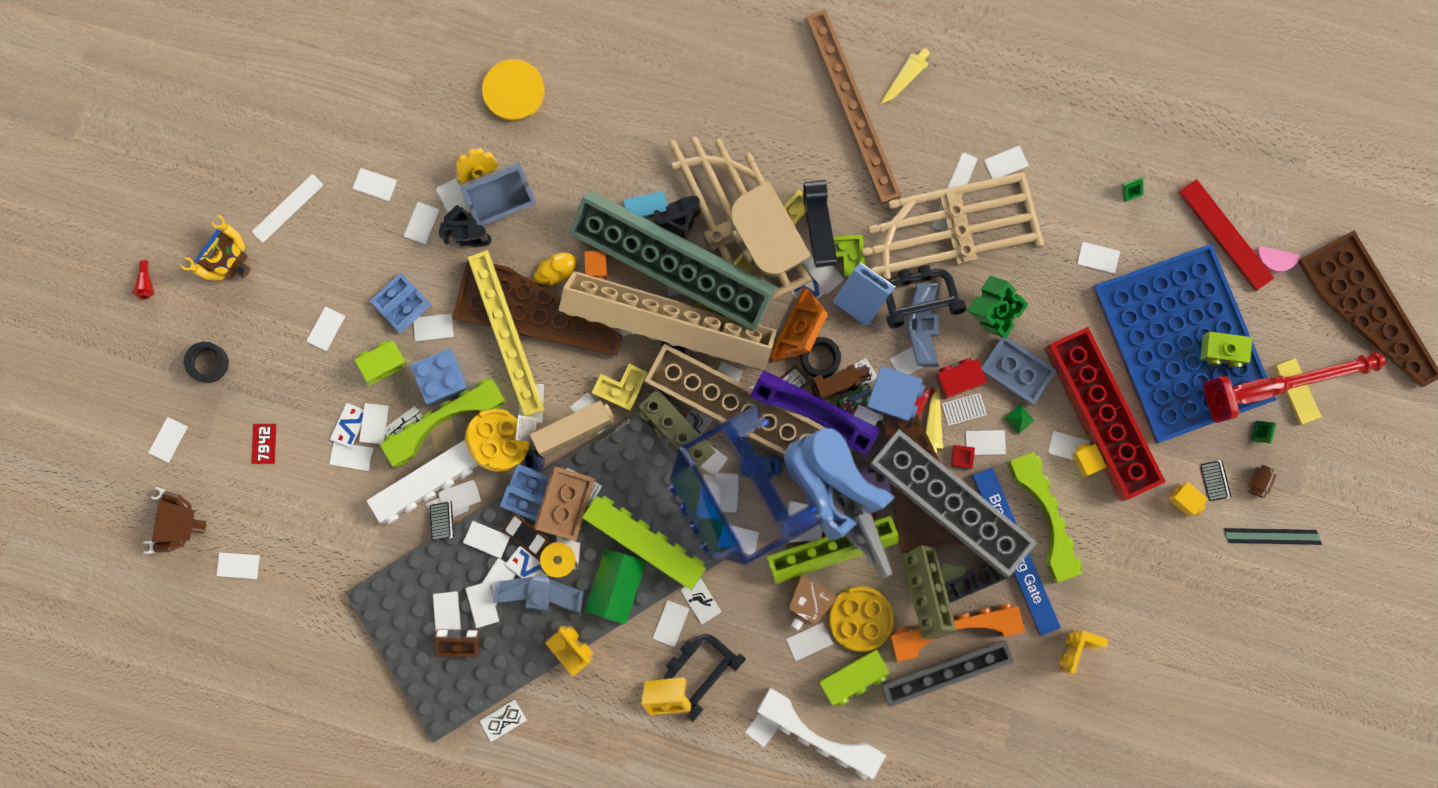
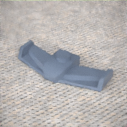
M938 283L917 284L911 305L935 300ZM932 310L909 314L906 319V331L910 337L916 363L920 367H939L931 338L939 336V315L931 314Z
M535 575L534 577L497 581L493 603L527 599L526 608L548 610L549 602L581 614L584 592L549 579L548 576Z

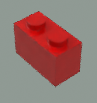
M970 357L959 361V366L953 368L951 365L940 368V373L935 376L944 400L987 383L978 358L971 360Z

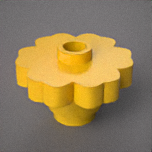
M480 148L476 150L470 149L466 155H460L455 164L457 179L461 183L494 171L498 167L497 160L493 157V154L491 152L484 153Z

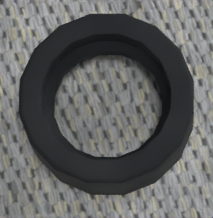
M817 337L811 350L816 346L829 348L833 354L831 366L824 370L813 368L808 360L810 352L801 354V365L808 375L812 377L822 375L824 379L837 371L841 362V352L839 346L833 340L827 337Z
M202 341L195 343L187 350L184 356L185 371L190 377L202 383L216 382L228 370L229 360L227 353L223 348L211 342ZM211 350L218 356V365L211 374H201L195 369V359L202 351Z

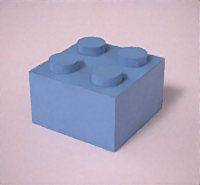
M450 348L410 365L425 403L430 407L457 397L461 392L469 389L457 357Z

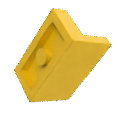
M682 677L646 681L641 705L649 715L690 712L691 703L685 696L686 679Z

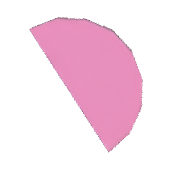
M1260 246L1256 248L1258 258L1272 272L1282 273L1289 270L1298 263L1300 255Z

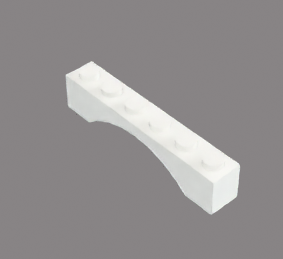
M772 688L768 689L757 709V712L760 713V719L769 724L772 721L779 724V730L788 735L791 732L799 736L798 741L807 746L812 743L818 747L817 752L826 757L831 754L837 758L836 763L845 768H848L850 765L857 769L855 774L864 779H867L868 776L874 779L886 757L884 753L865 742L841 744L818 736L798 718L790 699Z

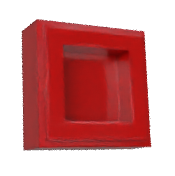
M953 445L950 466L973 469L975 447Z

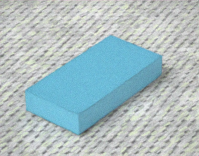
M664 191L623 200L626 209L643 218L654 216L655 210H659V214L667 213L666 206L668 205Z

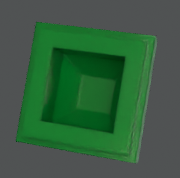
M1142 177L1122 184L1124 202L1144 195Z
M1021 404L1004 418L1017 434L1021 433L1034 421Z
M1256 421L1251 441L1272 444L1277 423Z

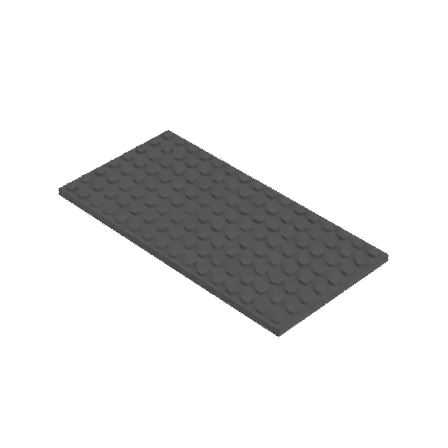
M639 412L629 417L631 421L602 441H598V438L607 432L540 472L550 476L552 467L556 466L563 469L569 468L579 474L595 478L594 482L602 486L597 494L598 497L602 499L603 496H606L615 502L613 507L619 511L621 508H624L633 514L631 519L637 523L639 520H642L651 526L649 531L655 535L657 532L662 533L669 538L667 543L673 547L677 543L687 550L685 555L691 559L695 555L704 561L703 567L706 568L705 572L731 556L727 549L717 547L719 535L709 519L696 518V498L648 422L642 419L638 414ZM503 496L454 525L453 538L428 541L347 591L346 594L434 743L560 664L559 659L545 642L554 636L561 626H572L579 634L578 641L589 646L623 624L585 611L605 548L643 561L646 560L583 519L580 526L581 530H579L575 541L580 542L579 563L575 562L576 569H573L568 575L561 578L548 576L549 579L584 592L581 614L549 602L548 610L526 608L527 599L497 603L495 607L499 622L476 628L466 588L483 583L498 557L463 542L472 521L506 534L503 529L515 512L500 507ZM519 515L527 522H529L532 526L535 525L536 521ZM540 531L550 539L544 549L548 545L556 543L557 535ZM510 537L502 557L499 558L507 562L519 546H521L540 561L543 550L536 557ZM646 561L628 620L684 585ZM516 574L513 579H520L521 577ZM458 592L461 629L480 630L479 657L435 656L434 635L436 627L433 594Z

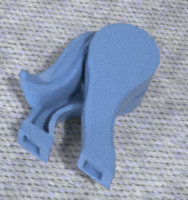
M824 428L790 443L786 449L785 465L789 475L801 487L811 512L829 540L844 536L856 525L855 521L840 514L835 509L832 500V486L846 497L861 504L868 513L883 509L895 498L886 490L871 485L860 475L845 439L833 429Z

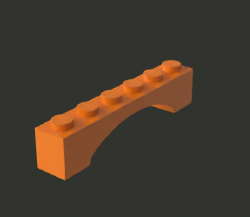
M1011 603L998 605L999 609L991 611L990 608L977 610L978 614L970 616L969 613L956 615L957 619L954 620L956 630L981 627L997 631L1002 637L1025 632L1019 606H1012ZM919 624L914 625V630L907 631L906 627L893 630L894 634L889 636L896 662L919 657L918 652L933 640L922 638Z

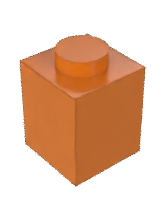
M603 251L584 252L585 275L603 280L608 279L607 254Z

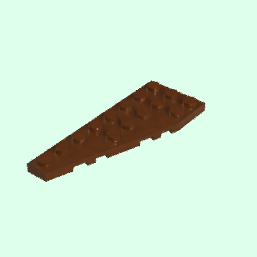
M1355 230L1298 260L1299 265L1319 298L1420 387H1425L1438 380L1437 365Z
M882 414L886 444L898 430H901L940 462L917 414H915L914 419L910 418L908 422ZM892 485L893 496H895L894 507L900 553H907L921 545L935 547L936 549L965 545Z

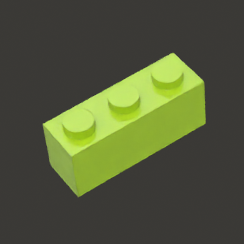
M874 649L818 682L832 706L836 704L839 707L848 702V697L855 693L858 696L868 690L866 686L872 683L878 685L887 679L886 675L890 672L878 651Z

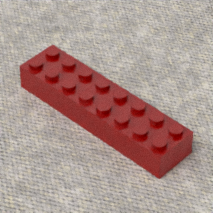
M1089 327L1051 343L1044 348L1053 367L1057 370L1056 373L1091 444H1096L1107 466L1104 470L1120 502L1129 500L1165 483L1166 481Z

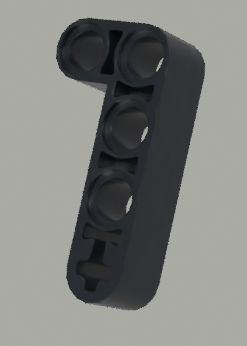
M825 179L804 182L803 202L815 268L837 265L827 205L828 191Z
M987 563L985 566L944 583L946 591L952 589L954 592L947 594L949 603L1009 577L1000 575L998 571ZM980 572H984L987 575V581L984 584L978 581L977 577ZM961 580L967 583L968 587L965 592H961L958 589V583Z

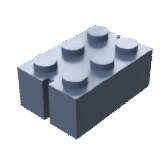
M519 161L460 184V189L473 218L477 221V225H485L536 204Z

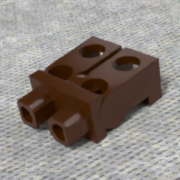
M852 364L831 378L824 380L822 375L814 377L810 386L815 396L826 401L846 393L849 389H851V392L856 390L871 375L866 364L857 368Z

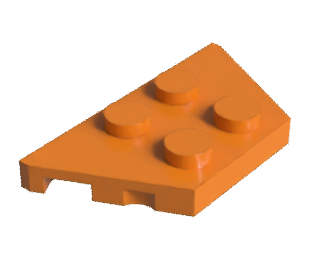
M806 287L802 288L772 349L769 359L773 362L810 352L828 315L813 293Z

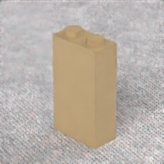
M600 400L530 434L539 455L546 458L612 426L611 419L614 416L608 404L603 405Z

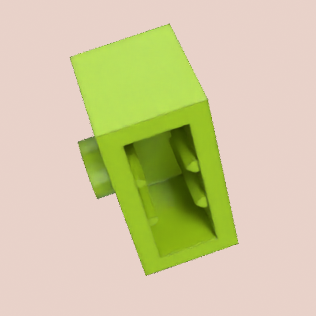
M1208 332L1202 336L1200 360L1207 361L1209 365H1221V363L1229 364L1230 368H1242V366L1250 363L1252 337Z
M393 340L381 342L376 346V349L370 352L364 351L355 359V364L368 387L406 367V362Z

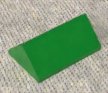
M605 548L585 611L609 620L627 624L646 561Z

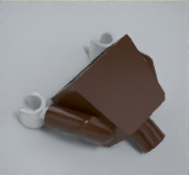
M159 487L154 488L160 494L158 497L151 496V498L159 502L152 541L143 542V544L150 545V550L143 551L144 554L174 551L183 547L186 541H190L191 532L205 533L206 521L194 519L195 510H192L191 503L179 494Z

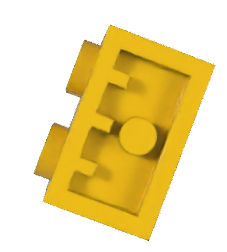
M561 626L558 629L559 631L545 644L574 677L594 660L591 656L593 651L586 643L581 644L578 641L579 634L572 626Z
M1073 629L1066 639V645H1068L1066 653L1061 655L1059 661L1060 671L1074 675L1083 647L1098 650L1099 647L1106 648L1109 639L1086 631Z

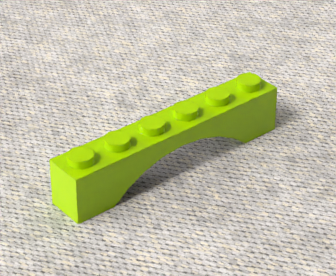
M486 378L477 383L475 389L471 391L467 389L458 395L459 398L453 402L449 400L439 406L440 409L436 412L430 411L424 414L419 422L407 424L399 434L393 433L385 437V442L380 444L392 467L399 468L416 458L425 438L442 422L457 415L480 413L490 409H498L507 404L496 382L493 379L488 380Z
M1035 452L1006 462L1014 483L1023 487L1034 497L1046 517L1050 542L1045 564L1052 582L1059 583L1081 575L1082 563L1078 556L1075 557L1073 540L1070 536H1067L1064 529L1067 527L1063 516H1059L1057 511L1059 507L1056 497L1050 493V481L1046 475H1043L1041 470L1043 465L1040 457L1036 456Z

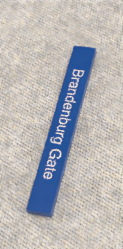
M993 467L972 475L980 496L1017 525ZM1028 553L1013 574L1040 636L1060 629L1061 626L1032 558Z

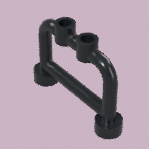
M922 265L917 269L918 273L910 274L908 269H903L897 273L898 277L888 280L894 286H908L912 282H927L934 277H942L945 280L950 296L896 308L891 292L886 300L890 315L886 318L888 327L895 329L905 324L904 315L945 306L949 307L951 315L964 313L967 307L965 301L959 299L951 274L944 269L931 270L929 265Z
M710 634L699 635L692 642L687 640L680 648L683 652L678 659L673 657L666 665L669 670L663 677V679H672L703 643L711 644L725 657L689 699L691 707L686 717L692 723L704 710L698 702L724 671L730 667L736 672L747 659L741 653L736 656L722 642Z

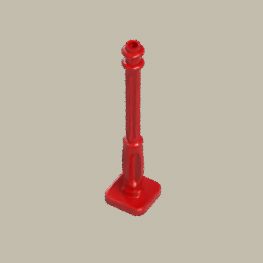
M1372 352L1368 357L1360 355L1354 361L1288 377L1279 375L1274 378L1253 380L1233 388L1229 378L1222 376L1204 382L1203 390L1211 417L1215 423L1237 418L1239 415L1238 404L1262 401L1281 393L1285 394L1292 388L1361 372L1368 374L1371 369L1380 371L1385 366L1386 359L1383 354Z

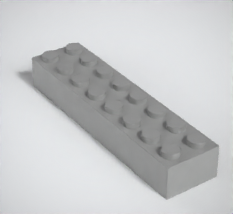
M898 430L869 465L1004 577L1011 576L1037 543L901 430Z

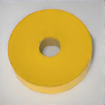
M558 542L548 545L543 550L540 558L541 567L544 572L555 578L568 575L573 570L576 562L573 550L568 545ZM556 556H560L562 558V562L560 564L554 563V558Z

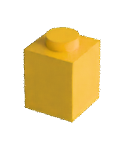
M1088 443L1076 447L1077 452L1071 454L1082 477L1107 467L1096 444L1091 446Z
M1186 482L1182 483L1168 500L1186 516L1199 515L1206 506L1204 504L1208 499L1193 485Z

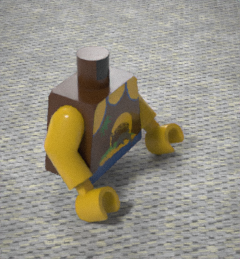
M217 214L222 220L221 223L216 225L211 220V224L215 228H221V231L219 229L215 231L194 262L190 258H183L190 262L188 268L179 266L182 270H192L193 274L205 280H223L225 277L231 280L236 273L245 278L251 268L244 263L248 255L244 252L245 245L242 237L232 226L224 223L221 215Z

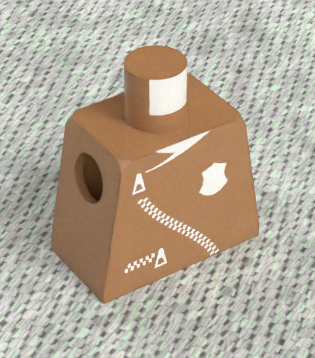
M800 576L788 609L795 613L789 625L801 631L806 621L815 625L836 601L837 597L807 578Z

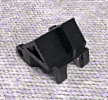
M697 196L684 197L669 203V206H666L667 216L665 217L660 216L659 210H655L656 224L686 239L695 223L694 218L700 215V199Z
M456 205L444 216V222L440 224L439 237L443 239L446 245L450 243L449 238L451 236L460 247L476 248L491 244L492 239L486 233L485 227L477 225V221L462 206Z

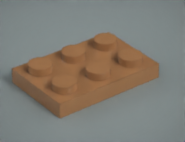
M553 466L533 529L576 541L595 478Z

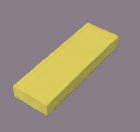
M1296 358L1274 366L1277 376L1288 377L1302 373ZM1308 385L1289 389L1285 393L1299 425L1322 417Z

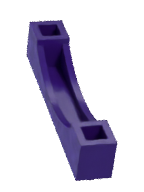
M765 370L762 371L750 394V397L767 406L773 405L793 411L825 428L837 431L845 439L848 447L866 456L879 431L878 427Z

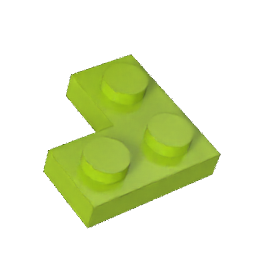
M863 235L833 236L837 258H843L844 278H849L860 262L865 265V258L861 254V250L864 249Z

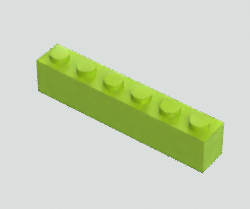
M596 496L582 517L583 519L691 591L706 570L703 567L704 561L695 555L691 559L685 555L686 549L677 543L673 547L667 543L668 537L660 532H657L655 535L649 531L651 526L642 520H639L637 523L631 519L633 514L624 508H621L619 511L613 507L615 502L606 496H603L602 499Z
M891 516L874 521L883 548L898 544V533ZM844 535L833 540L824 537L767 556L774 582L778 584L865 554L861 549H857Z

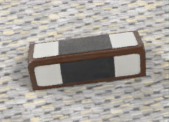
M517 513L512 515L503 529L506 534L536 557L550 541L547 536L539 530L533 529L534 526Z
M437 629L434 635L435 656L479 657L480 630Z

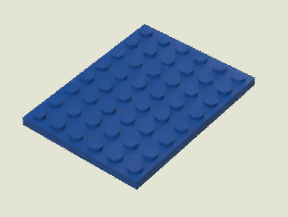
M1212 243L1093 286L1156 444L1215 423L1211 417L1204 394V382L1227 376L1233 388L1246 382L1268 378L1253 341L1250 363L1242 366V368H1230L1229 364L1221 363V365H1209L1207 361L1200 360L1202 336L1208 332L1251 337ZM1276 396L1258 402L1238 404L1239 414L1276 401Z

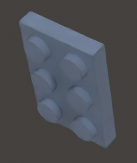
M1008 337L1006 339L1000 338L981 367L986 376L1032 406L1035 405L1057 371Z

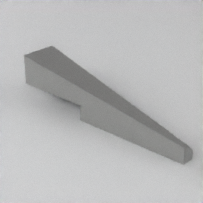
M832 486V500L835 509L840 514L856 522V525L845 534L846 537L857 549H861L867 556L866 560L881 573V578L892 575L871 513H868L861 504L846 497Z

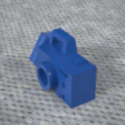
M763 455L740 458L742 476L750 477V475L757 474L759 480L772 479V475L782 473L780 457ZM770 461H773V470H772V471H771V462H770ZM769 473L770 477L761 478V474Z

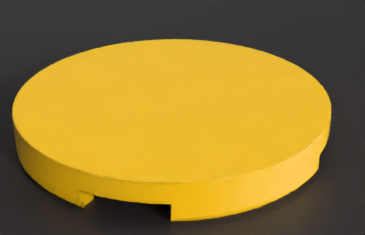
M510 59L496 64L489 70L483 81L482 94L487 107L494 115L503 120L516 121L530 115L532 116L540 108L544 100L545 88L543 79L534 66L522 60Z
M503 409L482 411L471 420L466 429L465 443L467 450L475 462L492 471L513 469L521 463L529 450L530 442L516 440L518 419L509 414V411Z
M865 586L852 587L840 593L836 601L831 605L829 626L833 636L842 646L852 651L868 652L880 647L889 638L894 626V613L889 601L879 591Z

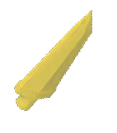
M923 48L918 55L912 53L909 56L906 64L880 104L894 99L927 67L928 62L925 59L930 54L927 49Z
M939 386L930 399L925 429L936 454L937 449H943Z

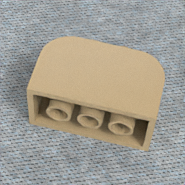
M769 180L740 196L735 201L730 216L731 226L734 230L732 236L737 245L741 244L743 246L742 254L747 263L752 262L759 273L768 277L780 276L811 257L810 252Z

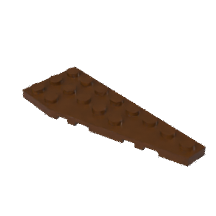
M467 258L452 319L492 328ZM493 263L519 335L618 357L622 340L620 333L603 323L590 322L585 318L569 316L565 312L559 311L560 297L540 287L510 267Z

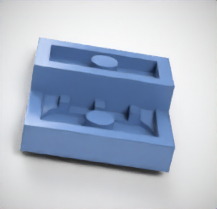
M402 273L396 276L370 300L399 333H402L431 306L427 299Z
M518 464L510 485L506 488L500 507L536 521L549 476Z

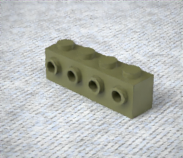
M658 389L638 406L640 409L638 414L645 422L649 420L655 426L653 428L655 433L660 438L664 436L669 441L668 447L675 454L679 452L684 457L682 462L690 470L692 468L697 470L715 454V450Z
M921 545L903 554L904 567L922 638L938 639L956 631L936 548Z

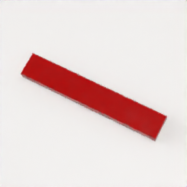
M1197 179L1178 192L1255 292L1274 279L1273 275Z

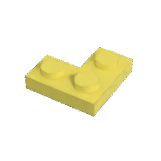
M628 364L620 382L600 374L592 394L631 412L648 372Z

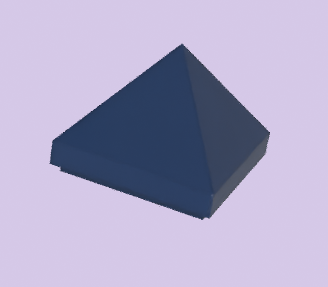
M537 449L527 452L525 456L526 467L537 472L543 469L545 459L539 455Z

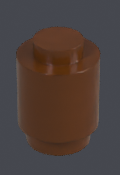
M1261 465L1260 468L1256 467L1248 484V487H1250L1248 492L1265 498L1270 493L1277 476L1273 473L1274 469L1265 465Z

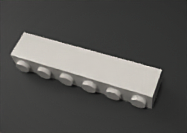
M464 440L371 497L367 502L379 523L385 524L387 522L389 525L398 520V515L404 511L409 513L418 507L417 503L424 500L426 502L435 497L436 491L441 488L446 490L455 484L454 480L461 477L463 479L472 474V469L479 464L469 454Z

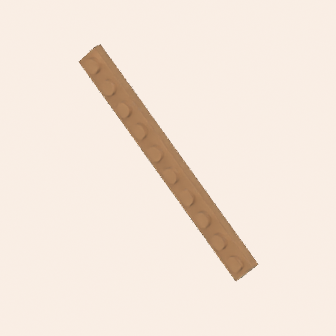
M826 9L807 15L806 21L881 205L901 198L902 195Z

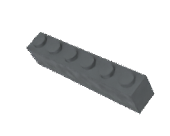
M1001 640L880 684L887 706L892 707L1013 663L1014 660L1007 641Z

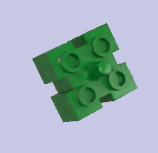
M989 276L981 288L982 295L974 298L967 311L976 320L981 321L979 324L988 333L1006 339L1015 326L1013 320L1015 317L1020 318L1028 303L1021 295L1015 294L1016 289L1009 281Z

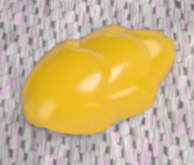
M570 253L553 254L548 259L539 263L538 269L533 275V281L537 285H549L552 287L558 285L571 276L577 259Z

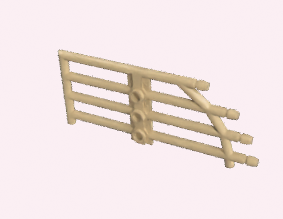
M695 136L691 138V144L695 148L697 157L685 159L675 140L670 141L669 145L676 159V162L671 163L673 170L681 169L692 195L700 199L699 210L709 229L703 233L711 250L718 249L724 260L734 264L726 247L727 244L735 241L732 236L734 230L730 222L732 209L711 164L726 167L739 196H742L747 192L737 172L754 179L758 186L765 183L757 164L754 162L753 156L750 153L745 155L749 168L731 160L721 139L715 141V146L719 150L721 157L707 156L702 146H700L699 139ZM702 165L728 221L716 226L688 166ZM750 262L749 266L753 275L765 280L764 276ZM804 263L796 266L801 278L789 282L785 273L778 276L782 287L777 288L773 299L812 282Z
M1025 172L888 202L889 208H898V206L902 208L892 221L868 227L869 233L872 234L879 231L887 232L881 245L864 248L861 250L862 256H870L871 254L881 253V266L873 267L871 270L878 275L882 274V278L885 280L891 279L890 272L954 258H956L957 264H963L978 260L977 253L1035 241L1036 247L1044 246ZM1019 182L1022 194L963 205L961 198L963 193ZM940 199L942 211L905 218L916 203ZM1024 202L1026 214L970 226L968 224L967 213ZM944 218L946 220L947 231L892 242L897 228ZM1027 221L1030 223L1032 230L1030 234L974 246L972 233ZM951 239L952 251L889 264V251Z

